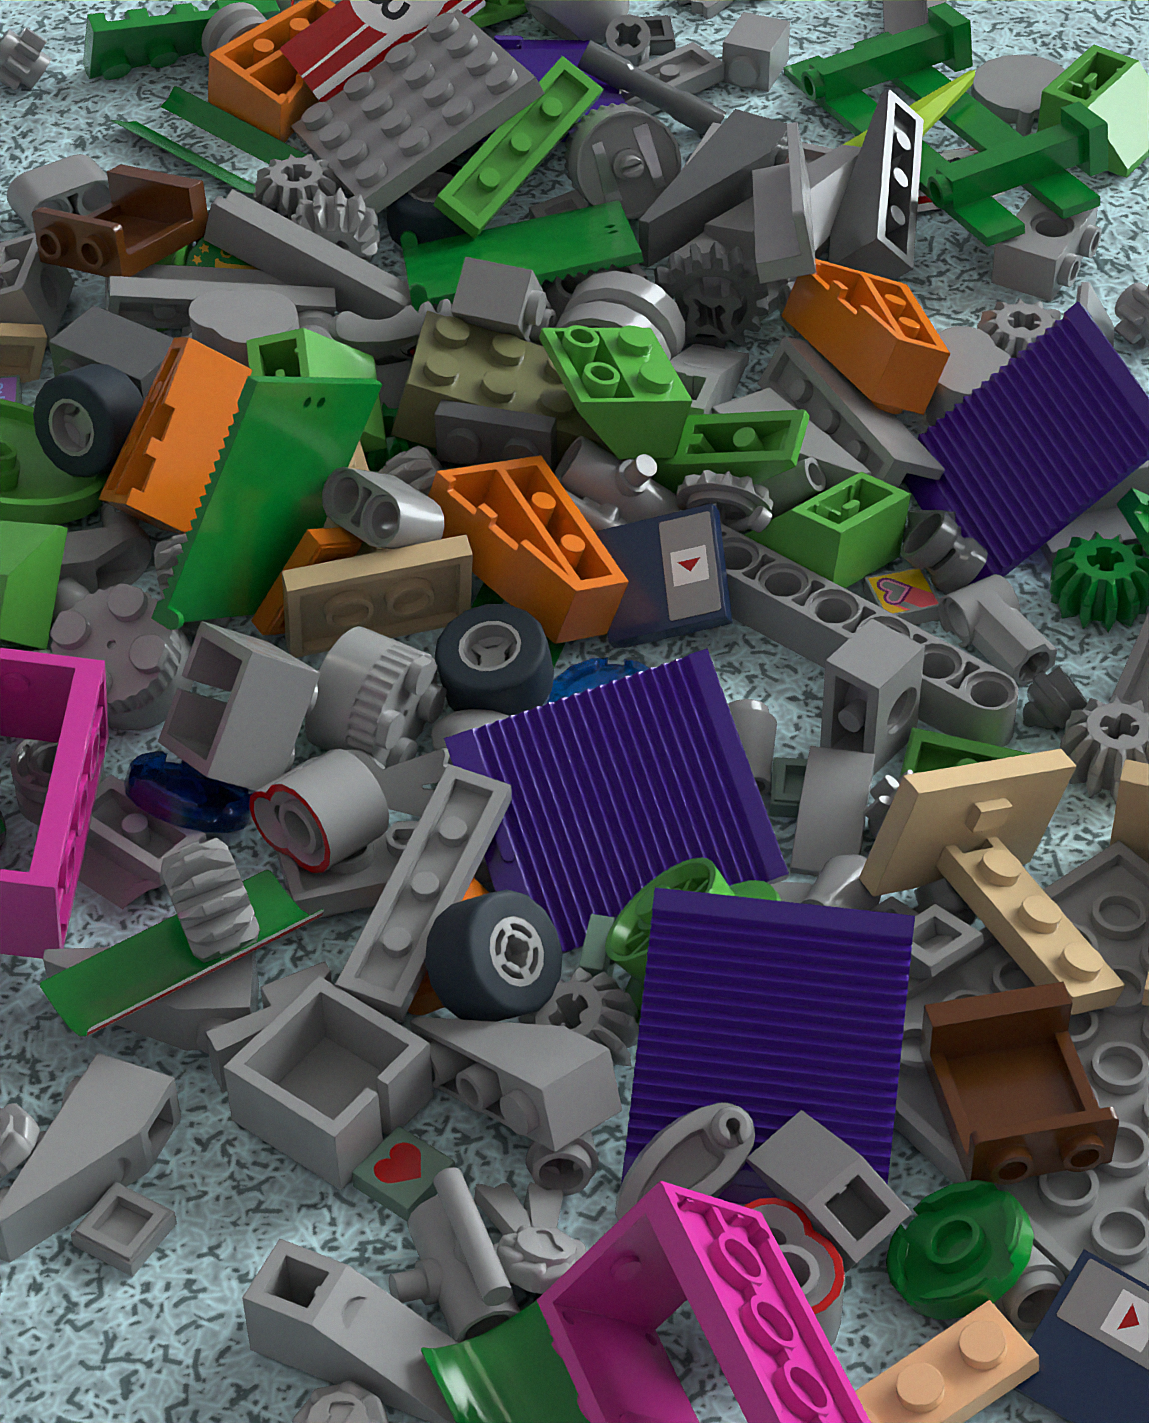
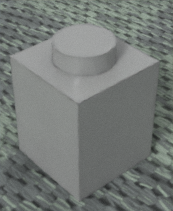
M743 12L723 41L722 62L725 63L724 81L722 82L769 92L789 60L790 21Z

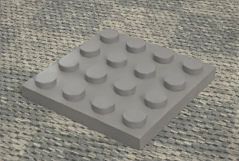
M457 9L453 13H443L435 17L428 24L425 33L410 43L405 42L393 47L387 53L385 61L369 72H362L351 77L345 83L344 90L327 102H319L309 107L302 115V119L291 127L300 141L318 160H329L327 166L335 170L333 171L351 197L361 194L365 207L374 208L375 214H377L545 93L531 72Z

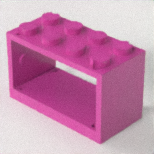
M0 648V736L58 743L29 872L0 869V954L43 959L44 949L64 948L107 749L109 733L105 661Z
M660 1180L537 1299L550 1329L549 1334L554 1339L551 1345L563 1359L578 1392L577 1402L579 1408L590 1423H699L656 1332V1329L686 1300H688L748 1423H871L763 1214L759 1211Z

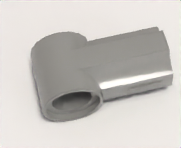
M991 575L940 598L938 616L943 630L946 633L953 631L962 641L958 643L960 647L964 648L973 644L997 669L1008 674L1022 687L1032 683L1034 676L1042 670L1046 673L1055 665L1057 649L1021 614L1019 600L1013 587L1001 575Z

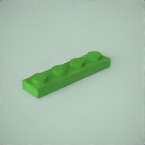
M564 56L539 81L545 94L500 125L436 197L433 206L474 239L571 131L581 117L593 106L603 91L601 86Z

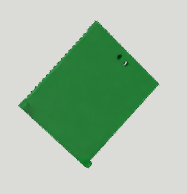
M619 200L485 229L476 239L467 233L418 244L416 235L412 231H404L400 236L412 307L417 312H419L420 305L426 301H429L432 307L435 303L438 305L444 299L450 300V303L453 304L465 256L533 270L540 285H542L545 279L553 282L556 276L564 280L567 274L575 278L578 272L586 275L590 269L596 273L600 267L608 270L612 264L621 268L644 263L642 251Z
M247 377L237 402L240 412L233 414L235 424L228 426L230 436L223 438L225 448L218 450L221 459L214 462L216 471L209 473L211 483L204 485L206 495L199 497L202 506L195 509L197 518L190 520L192 530L185 532L188 541L181 543L183 553L176 555L178 565L172 566L174 576L167 578L169 588L162 590L165 599L157 602L151 619L168 630H178L183 626L184 622L255 615L307 529H320L324 527L328 517L322 503L324 484L328 476L335 469L349 467L383 385L381 382L374 378Z

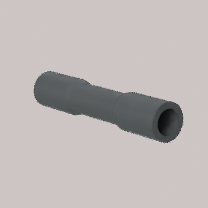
M591 40L577 66L581 71L613 88L625 90L668 113L674 120L702 135H705L713 122L721 124L726 115V112L687 91H680L635 67L624 57Z

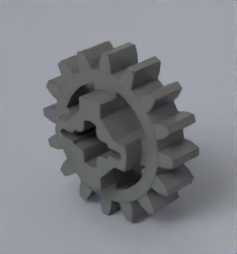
M714 242L709 253H701L700 248L695 243L690 245L689 257L682 258L679 254L673 252L669 255L670 269L659 266L654 269V284L660 286L672 299L675 296V302L685 321V344L683 348L688 343L714 345V347L725 349V342L729 340L742 346L746 344L744 330L759 332L761 329L759 316L768 315L767 296L769 294L767 283L760 284L755 258L743 262L741 248L736 247L728 255H724L721 253L720 242Z

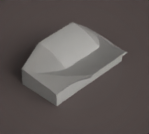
M111 774L98 786L78 881L121 909H124L145 892L165 884L160 871L163 858L179 852V848L193 842H205L207 838L205 833L188 822L181 824L180 822L167 820L166 816L168 813L155 814L154 811L143 807L150 802L135 800V797L129 792L139 791Z

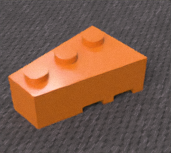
M302 0L209 53L208 102L285 143L294 133L291 126L302 119L304 112L312 105L319 103V100L284 56L280 48L336 4L331 0Z
M815 259L816 273L796 278L781 316L866 395L877 408L892 414H901L903 410L924 415L951 353L908 285Z
M190 337L174 338L98 500L160 530L178 534H185V532L192 530L190 520L197 518L195 509L202 506L199 497L206 495L204 485L211 483L209 473L216 471L214 462L221 459L218 450L225 448L223 438L229 436L228 426L233 425V414L240 412L237 402L247 377L251 376L252 369Z
M541 455L436 471L428 497L441 507L444 515V531L441 539L467 535L473 553L472 572L508 604L530 613L541 623L545 636L555 644L608 633L629 581Z

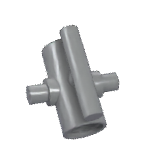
M580 436L568 448L554 473L596 535L598 530L681 510L676 504V494L651 479L657 472V465L654 459L646 454L638 456L635 460L628 459L622 461L586 437Z
M453 1167L440 1171L434 1177L433 1184L438 1195L421 1203L411 1213L407 1222L408 1231L420 1260L416 1261L415 1269L390 1274L389 1290L391 1296L401 1303L421 1299L425 1305L438 1303L452 1338L461 1343L495 1328L519 1313L520 1309L511 1288L514 1284L508 1281L496 1253L499 1243L492 1244L462 1172L458 1168Z

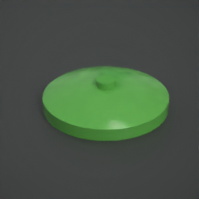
M0 399V520L57 525L81 519L96 511L103 503L98 498L111 470L91 478L73 477L60 470L45 455L38 441L33 419L34 407Z

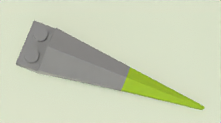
M975 70L966 72L909 105L912 110L924 119L923 136L972 86ZM868 130L807 165L810 182L815 259H819L830 245L831 229ZM753 197L706 223L703 233L675 253L679 254L682 258H687L690 256V245L695 243L700 248L701 253H709L713 243L720 242L722 254L728 255L730 251L738 247L742 249L743 262L754 259ZM670 257L668 259L667 269L671 268ZM797 277L767 282L769 312L768 315L759 316L760 322L779 308L778 290L780 286L789 282H795Z

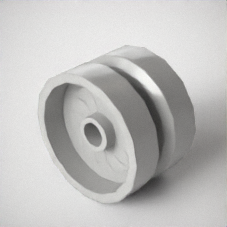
M619 271L593 274L578 284L555 327L567 328L579 325L587 328H622L627 325H635L642 328H651L669 360L680 354L685 344V321L677 303L660 286L636 274Z

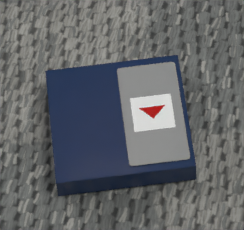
M713 503L597 531L598 538L629 581L608 631V641L613 648L632 647L733 624L720 514Z
M1083 1249L1028 1342L1039 1355V1371L1013 1389L1069 1423H1149V1286Z

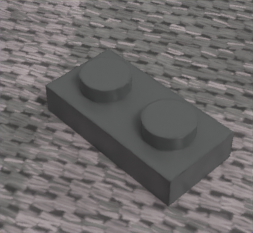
M441 399L434 414L436 450L439 461L474 466L541 455L554 473L558 464L556 417Z

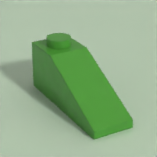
M805 409L688 415L674 458H653L657 465V472L651 479L676 495L678 486L683 484L685 476L692 474L701 475L705 470H710L716 474H725L729 471L732 476L739 478L749 476L752 478L753 484H759L796 467L810 416Z

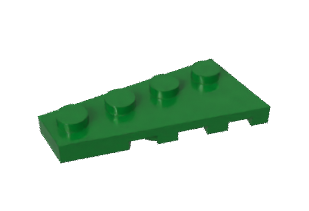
M216 0L210 5L208 10L199 11L192 3L173 5L167 14L150 17L146 8L131 9L125 12V19L107 21L104 13L87 14L83 66L89 79L103 76L106 80H115L126 76L132 68L148 64L153 68H163L175 63L179 57L193 53L206 57L202 49L203 31L211 17L223 7L238 2L253 5L267 20L279 14L280 9L276 0Z

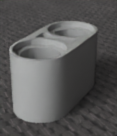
M83 154L72 155L24 172L10 183L7 190L9 206L33 233L35 230L32 212L40 207L86 216L111 203L107 174L92 158Z
M341 467L335 469L328 476L324 484L322 503L326 515L332 521L371 546L395 549L441 540L444 515L441 507L433 499L396 476Z

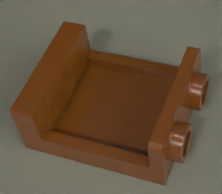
M123 164L106 171L111 203L86 216L40 207L32 212L40 262L108 278L110 276L131 277L202 238L205 235L208 221V210L202 180Z
M1064 981L924 1005L919 1051L967 1181L982 1180L1000 1185H1011L1027 1177L1066 1170L1084 1172L1100 1164L1112 1162L1119 1119L1113 1107H1099L1068 1032L1073 1003Z

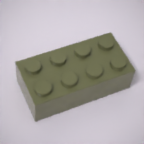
M427 310L411 359L391 435L436 449L434 414L442 399L556 417L558 464L571 444L580 436L586 437L616 456L577 411L544 346L521 340L511 334H502L466 323L456 317L444 316Z

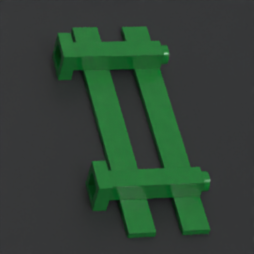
M944 2L928 8L929 23L894 35L890 32H885L854 43L853 49L824 59L818 55L785 66L784 74L806 94L809 100L815 101L852 134L858 136L868 130L877 106V102L864 93L863 89L890 80L913 100L918 101L951 82L949 78L933 67V65L942 62L954 72L973 67L971 21ZM965 92L939 121L979 153L950 163L922 140L919 190L931 199L936 207L944 210L986 247L1025 234V224L991 197L993 195L1022 186L1062 219L1100 206V196L1066 169L1077 166L1089 176L1108 170V122L1078 101L1060 108L1061 124L1023 137Z

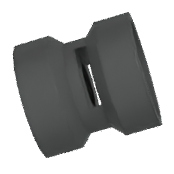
M937 510L921 520L907 536L901 549L902 557L915 569L925 568L931 574L930 580L932 584L944 595L966 587L981 571L988 554L986 549L973 537H962L958 533L957 523L943 510Z

